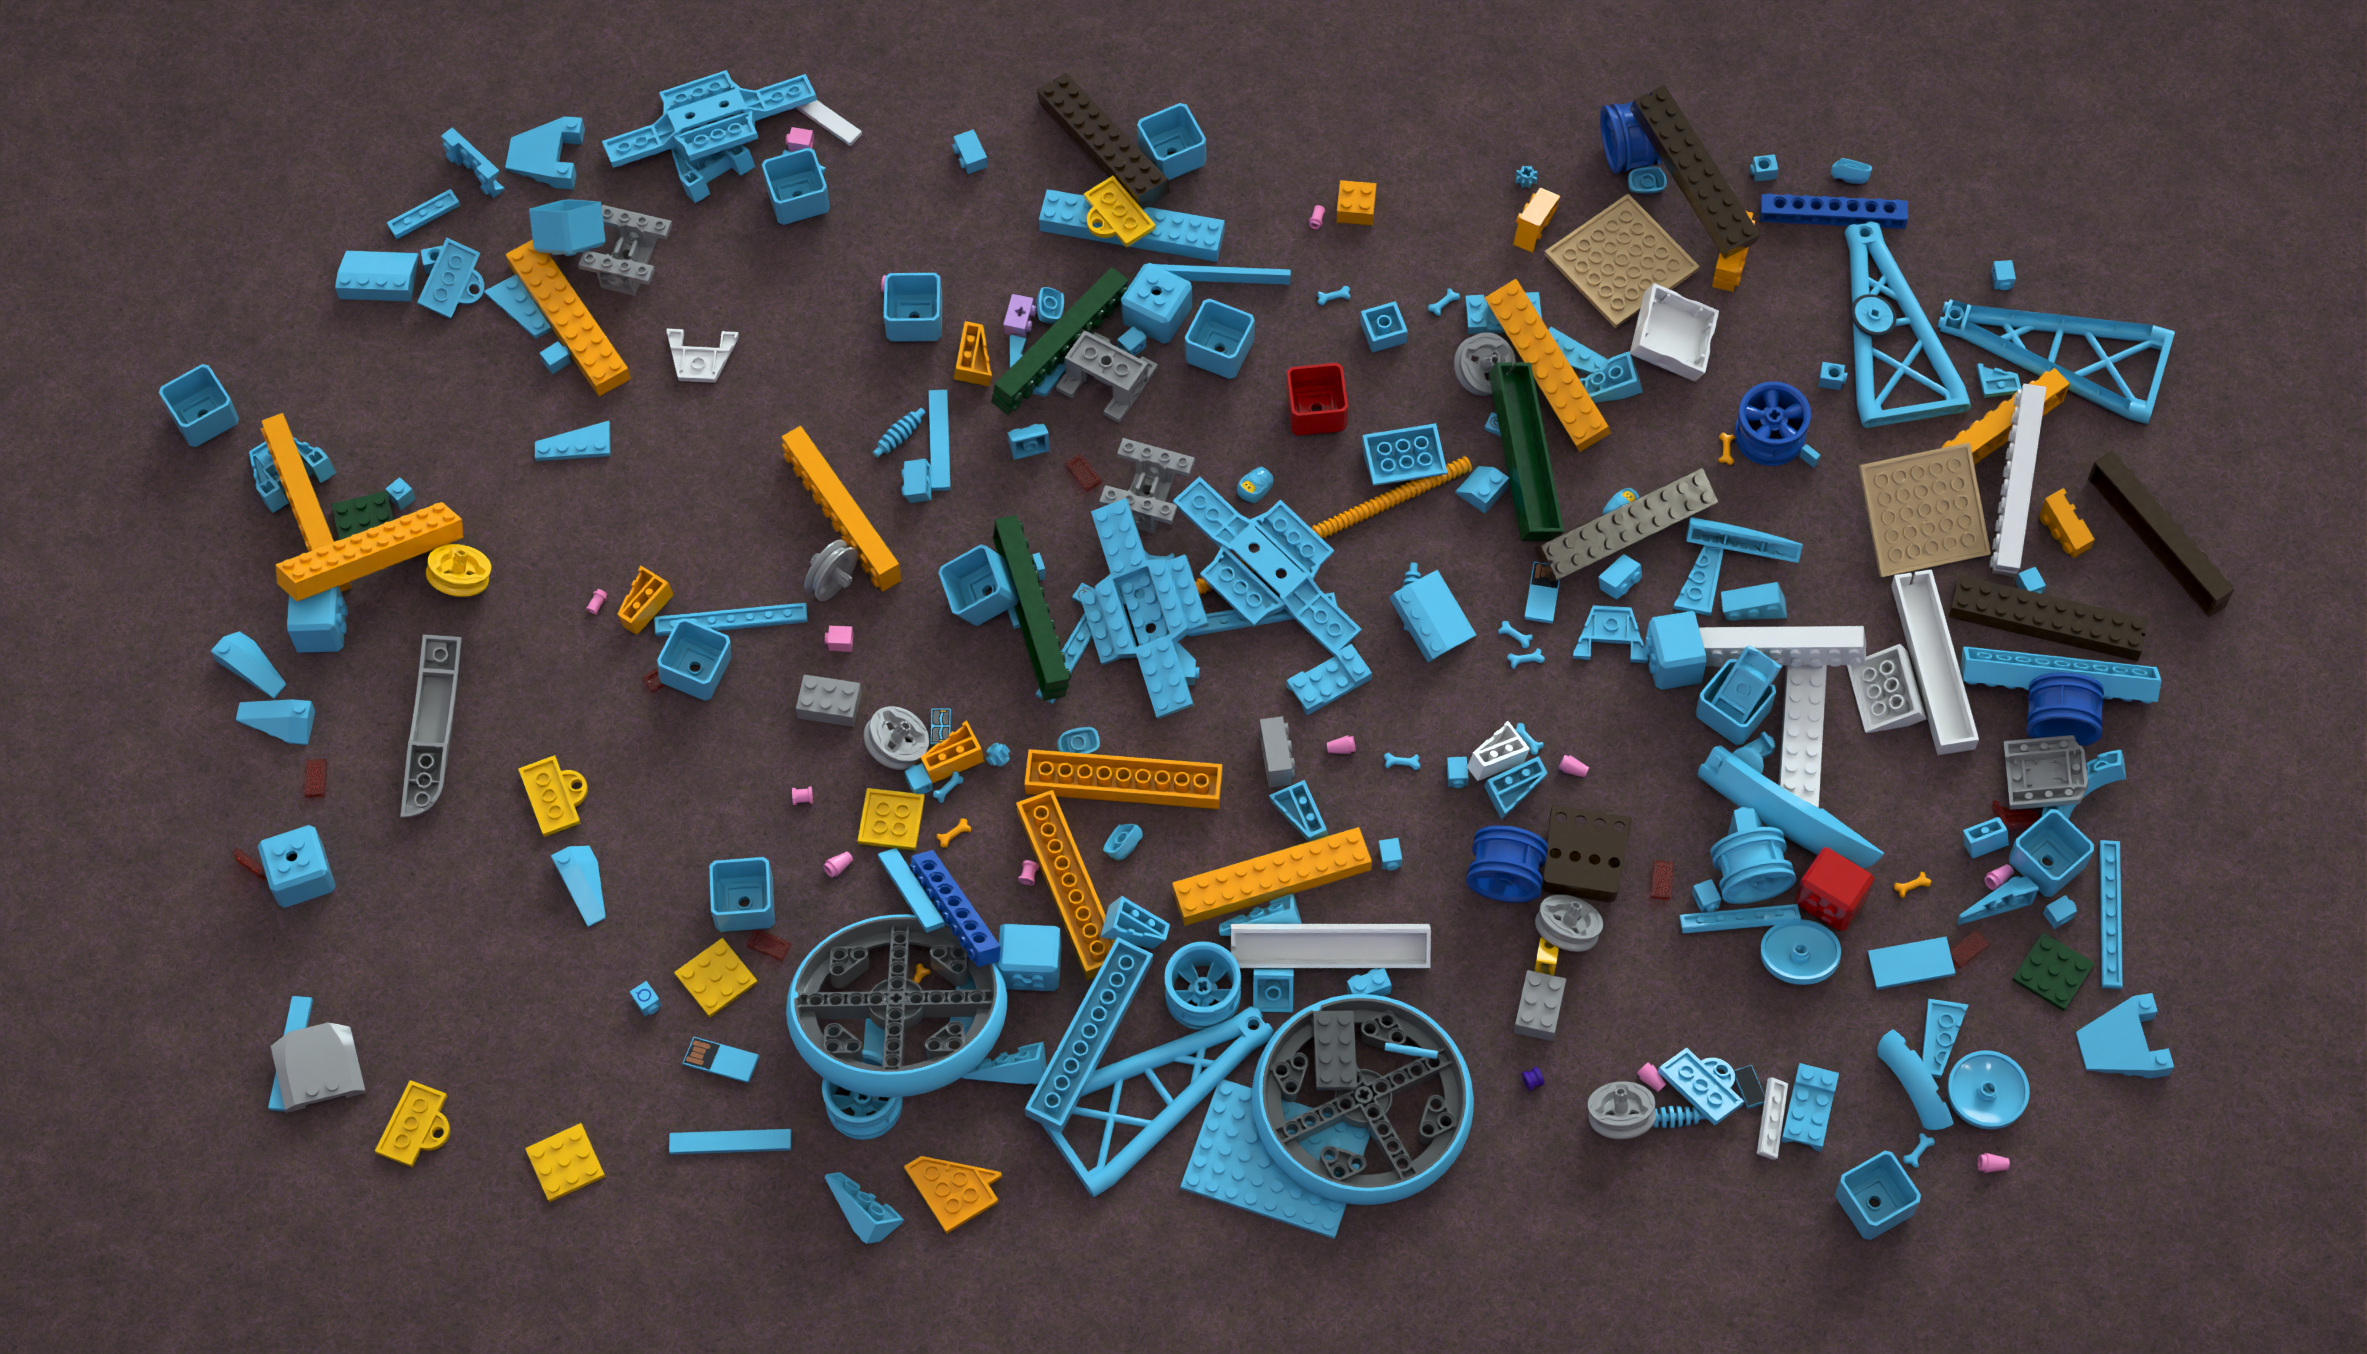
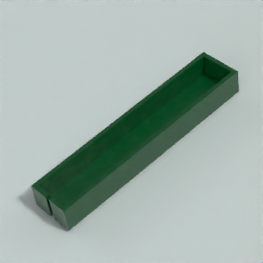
M1111 267L994 384L991 403L1007 415L1012 411H1017L1021 406V402L1024 399H1029L1033 390L1036 387H1041L1045 378L1048 375H1053L1057 366L1065 362L1066 355L1083 331L1091 333L1094 329L1097 330L1102 325L1103 320L1106 317L1109 318L1117 306H1121V298L1128 289L1129 280Z
M1496 362L1488 373L1521 541H1549L1560 536L1564 532L1532 366L1531 363L1515 362L1512 365V362Z
M1017 515L998 518L994 522L992 539L996 552L1006 559L1018 593L1019 601L1014 606L1043 701L1065 697L1067 689H1069L1071 674L1069 668L1066 669L1064 664L1066 663L1064 652H1060V639L1054 633L1055 624L1054 620L1049 617L1050 608L1043 598L1045 597L1044 589L1038 583L1039 573L1033 567L1034 558L1032 553L1029 554L1028 539L1023 536L1022 521L1019 522Z

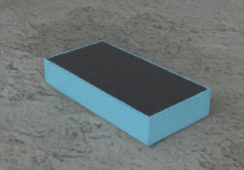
M1752 1065L1734 1070L1735 1081L1747 1109L1764 1104L1765 1095Z

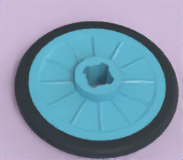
M1865 294L1856 298L1851 305V319L1861 332L1873 337H1882L1894 329L1896 313L1891 304L1878 295Z

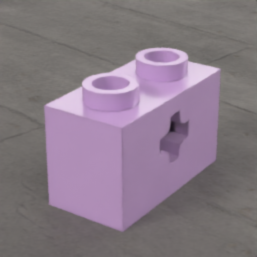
M1012 294L1003 324L1004 334L1026 338L1027 332H1030L1032 328L1031 317H1035L1037 307L1034 305V298Z

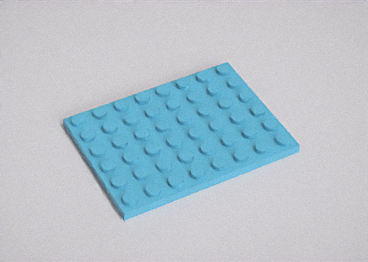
M1224 1079L1217 1085L1180 1189L1335 1239L1347 1203L1337 1202L1311 1192L1298 1184L1277 1165L1262 1142L1256 1126L1252 1105V1088ZM1281 1098L1286 1122L1314 1109L1296 1102H1286ZM1329 1113L1323 1114V1116L1326 1118L1332 1117V1115ZM1311 1121L1305 1122L1307 1126H1314V1123ZM1342 1121L1298 1143L1318 1161L1321 1150L1325 1146H1334L1364 1156L1370 1133L1367 1128L1353 1127ZM1294 1130L1287 1131L1290 1135L1296 1134ZM1330 1155L1324 1156V1158L1329 1161L1334 1159ZM1353 1164L1352 1167L1359 1169L1360 1165ZM1340 1172L1334 1173L1338 1178L1343 1177V1174Z

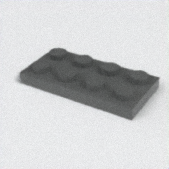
M1313 1011L1316 1090H1356L1354 1011Z

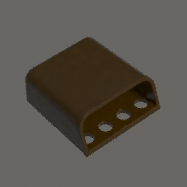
M1552 805L1547 840L1548 853L1546 854L1547 859L1544 866L1542 883L1543 890L1551 894L1569 895L1602 902L1615 901L1618 895L1632 817ZM1557 814H1564L1566 821L1559 823L1556 821L1555 816ZM1583 817L1586 823L1583 826H1578L1575 823V819ZM1596 820H1603L1605 827L1598 829L1595 827L1594 822ZM1622 823L1625 826V830L1617 832L1614 829V825Z

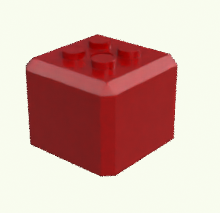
M1338 363L1291 367L1287 371L1286 393L1292 433L1298 436L1344 431L1348 421V401L1343 366ZM1320 407L1322 410L1313 412L1312 408Z
M1823 847L1801 879L1795 900L1799 907L1838 931L1847 930L1868 899L1875 878L1871 873L1830 848Z

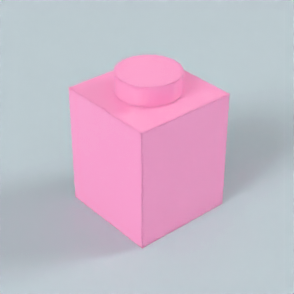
M792 127L790 134L786 136V144L790 152L805 148L812 149L813 130Z
M829 626V633H825V644H828L829 651L852 652L854 636L852 627Z

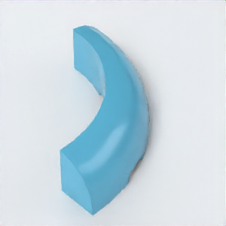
M2122 750L2097 755L2096 759L2086 763L2088 788L2084 797L2105 784L2126 779ZM2077 804L2044 807L2042 816L2053 809L2059 810L2069 819Z
M1894 1029L1886 1033L1879 1042L1878 1056L1892 1069L1903 1084L1918 1112L1923 1127L1928 1130H1938L1953 1125L1949 1109L1936 1093L1938 1086L1915 1050H1909L1905 1045L1906 1040Z

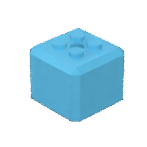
M1179 103L1139 120L1137 124L1138 147L1168 180L1205 165L1206 138L1186 104ZM1171 151L1176 152L1170 156L1168 155V153Z
M805 148L764 160L762 169L765 185L778 223L785 225L828 212L830 203L827 185L813 149Z
M568 199L529 209L533 245L537 252L573 256L578 252L589 251V249L603 246L605 243L602 207L599 201Z
M1151 263L1144 264L1121 298L1123 324L1130 328L1134 326L1138 331L1141 330L1145 335L1163 344L1170 342L1192 309V286L1189 281ZM1159 290L1161 294L1153 295L1152 291Z
M889 273L885 277L884 323L886 337L890 341H937L942 337L943 296L941 280L938 274ZM913 315H918L920 318H910V317L913 316Z
M1212 299L1204 300L1185 336V359L1187 363L1228 379L1236 377L1254 342L1255 320L1253 315ZM1223 347L1225 350L1218 352L1215 351V348Z
M202 364L160 388L159 394L189 446L197 447L237 425L239 421L230 397L209 365Z
M980 544L944 564L938 572L952 613L972 625L979 626L1017 605L1019 601L1006 559L987 546ZM992 587V593L986 596L987 589Z
M339 586L300 601L294 600L289 595L287 629L297 653L334 652L344 647V633L347 630L345 616L348 614V609Z
M1689 611L1653 617L1649 622L1644 651L1649 659V671L1653 674L1655 686L1663 690L1702 683L1707 661L1695 612Z
M686 618L677 620L657 659L658 675L661 683L704 701L711 699L731 660L729 637ZM696 664L701 668L699 671L693 672L690 670V667Z
M1729 659L1700 693L1696 716L1735 745H1743L1771 711L1776 690L1775 686L1770 683L1751 713L1752 716L1746 724L1738 723L1711 704L1737 662L1736 659Z
M2051 809L2016 839L2009 855V863L2024 877L2027 876L2032 880L2044 897H2052L2086 868L2094 851V844L2059 810ZM2042 859H2050L2052 861V865H2044Z
M307 825L261 840L258 845L259 853L270 890L278 905L286 908L333 892L335 882L323 843L315 827ZM291 854L298 855L297 859L292 862L287 860L288 856Z
M764 857L714 861L709 868L711 913L715 927L720 932L771 928L775 923L773 876L769 861ZM747 899L750 901V904L746 907L739 905L741 900Z
M1001 925L999 935L1000 961H998L997 966L1002 973L1006 989L1055 991L1059 987L1062 951L1060 928L1041 925Z
M1883 1151L1842 1174L1835 1197L1864 1239L1871 1240L1912 1217L1920 1202L1921 1194L1894 1154L1889 1151ZM1877 1199L1880 1202V1206L1872 1207L1869 1204V1200Z

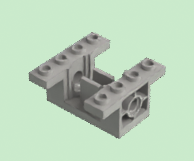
M602 205L603 224L615 228L617 242L611 256L585 250L579 262V269L597 273L601 288L635 296L640 283L650 284L655 269L654 266L647 264L657 239L667 240L672 227V221Z
M1084 330L1065 357L1066 373L1056 386V391L1073 398L1083 382L1087 381V374H1090L1100 382L1113 386V398L1103 413L1104 416L1120 423L1158 369V364L1143 356L1139 359L1112 345L1110 339L1096 332L1092 335Z
M1123 438L1117 457L1135 462L1136 474L1128 491L1105 485L1100 498V505L1106 506L1126 498L1137 529L1154 533L1158 521L1172 524L1177 511V505L1166 502L1176 474L1189 477L1195 458Z

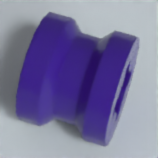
M1538 1067L1532 1068L1529 1072L1524 1071L1521 1073L1528 1091L1533 1090L1535 1086H1543L1545 1084Z

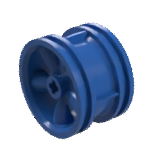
M1633 102L1620 105L1614 103L1610 107L1604 105L1600 110V130L1603 148L1608 165L1614 174L1621 171L1627 172L1629 169L1636 167H1651L1652 164L1657 166L1662 162L1630 111Z
M1764 382L1747 391L1740 403L1734 431L1736 444L1742 454L1749 460L1765 466H1779L1795 459L1804 446L1811 419V409L1807 399L1798 389L1782 382ZM1788 419H1792L1795 422L1798 431L1787 425ZM1760 420L1763 426L1755 432L1750 427L1748 421ZM1779 430L1783 438L1770 439L1769 437L1771 431Z
M2068 672L2049 673L2033 679L2029 684L2028 694L2029 712L2026 729L2028 736L2031 739L2073 735L2079 746H2087L2097 742L2102 736L2103 685L2092 677Z
M1488 826L1476 831L1472 845V851L1476 858L1468 867L1466 878L1468 887L1481 896L1498 901L1523 903L1537 899L1540 896L1543 882L1539 868L1546 863V854L1548 853L1547 842L1533 832L1511 826Z

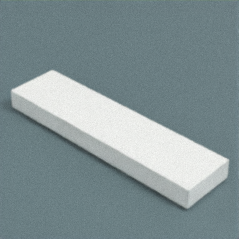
M818 100L796 107L800 112L849 146L862 135L861 130Z
M1771 1077L1767 1080L1757 1154L1775 1160L1778 1159L1788 1083Z

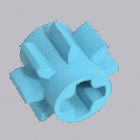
M1522 166L1521 171H1516V183H1520L1521 188H1531L1532 183H1537V171H1534L1532 166Z
M994 743L986 751L988 753L986 760L990 765L1001 767L1010 759L1008 755L1010 750L1005 744L999 745Z

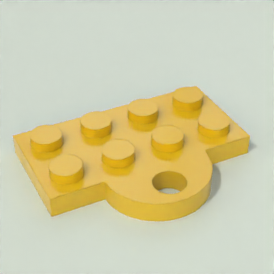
M1114 176L1084 193V199L1092 207L1087 214V227L1093 235L1100 238H1110L1116 235L1127 248L1156 229L1155 223ZM1101 223L1102 226L1100 228L1093 227V224Z
M555 755L519 768L544 837L581 824L575 807L585 800L588 786L585 778L580 773L573 770L561 771ZM576 782L582 783V787L577 790L573 789L572 785Z
M410 1080L375 1149V1153L413 1168L421 1150L432 1151L442 1147L450 1136V1125L446 1117L440 1113L448 1097L447 1094ZM436 1130L444 1131L443 1136L440 1138L433 1137V1134Z

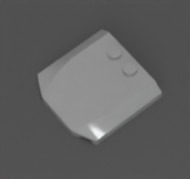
M2073 735L2004 741L2010 810L2081 803L2088 788L2085 751L2082 746L2078 745Z
M324 1023L288 1032L271 1045L286 1113L306 1108L305 1105L341 1096L348 1098L366 1093L349 1026Z

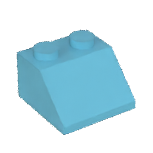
M1033 424L1027 428L1014 429L1011 432H1007L1014 460L1050 451L1048 430L1044 424Z
M1478 466L1455 493L1485 514L1508 489L1509 477L1494 467Z
M1254 968L1253 1008L1257 1007L1260 1012H1293L1294 968Z

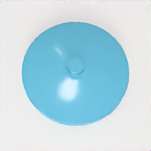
M1801 919V923L1781 924L1770 928L1762 939L1760 954L1764 966L1772 975L1788 983L1805 985L1823 981L1836 971L1840 963L1841 946L1837 937L1828 928L1819 923Z
M1977 1051L1964 1056L1953 1067L1947 1083V1094L1954 1111L1967 1123L1982 1129H1999L2012 1124L2022 1115L2029 1100V1083L2022 1068L2010 1057L1995 1051Z

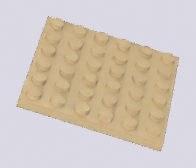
M1629 194L1545 250L1544 254L1615 329L1640 312L1644 292L1653 283L1672 290L1699 271L1700 268Z
M1970 443L1859 465L1880 577L1991 554Z

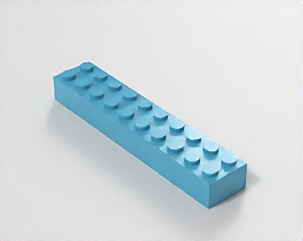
M1047 189L1039 217L1040 231L1125 246L1116 235L1110 238H1100L1089 231L1087 227V214L1092 207L1084 199V196ZM1151 207L1143 209L1155 223L1156 229L1129 247L1218 261L1225 232V220ZM1101 223L1093 224V227L1100 228L1102 226Z
M1963 646L1960 670L1963 681H1966L1968 684L1985 683V685L1991 687L2004 685L2010 689L2022 687L2025 690H2029L2030 682L2036 677L2049 673L2068 672L2086 675L2099 681L2104 687L2103 697L2105 699H2113L2115 697L2121 698L2124 701L2158 702L2161 678L2157 667Z
M1117 937L1025 1108V1116L1062 1133L1153 962L1152 953Z

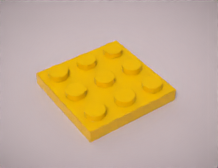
M867 788L858 844L916 851L925 795Z
M723 938L674 972L675 976L709 1018L758 983Z
M581 1123L525 1148L549 1202L605 1177Z

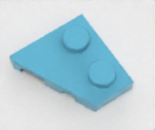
M1977 364L1976 368L1984 398L2013 395L2018 389H2021L2018 374L2005 372L1999 368H1994L1993 370L1983 367L1984 364Z

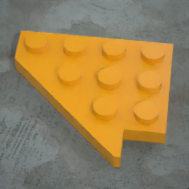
M920 1156L904 1166L905 1171L946 1234L999 1202L989 1185L1003 1177L1001 1172Z

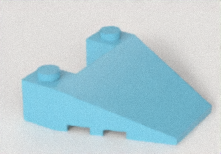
M562 117L511 137L505 169L525 177L534 178L538 182L547 183L554 188L574 190L577 175L574 163L559 161L563 143H583L585 132L583 119L578 117Z
M743 144L692 161L678 148L671 149L685 192L695 203L710 195L706 183L731 168L741 176L755 167L750 151Z
M293 437L308 477L313 474L322 483L336 474L328 456L320 448H313L309 443H301L297 438ZM265 441L249 451L254 470L256 489L265 505L274 513L289 502L283 493L285 489Z
M2152 993L2132 996L2076 1032L2086 1070L2121 1073L2127 1076L2136 1075L2149 1079L2169 1076L2171 1074L2174 1064L2169 1048L2149 1052L2141 1022L2153 1020L2158 1012Z

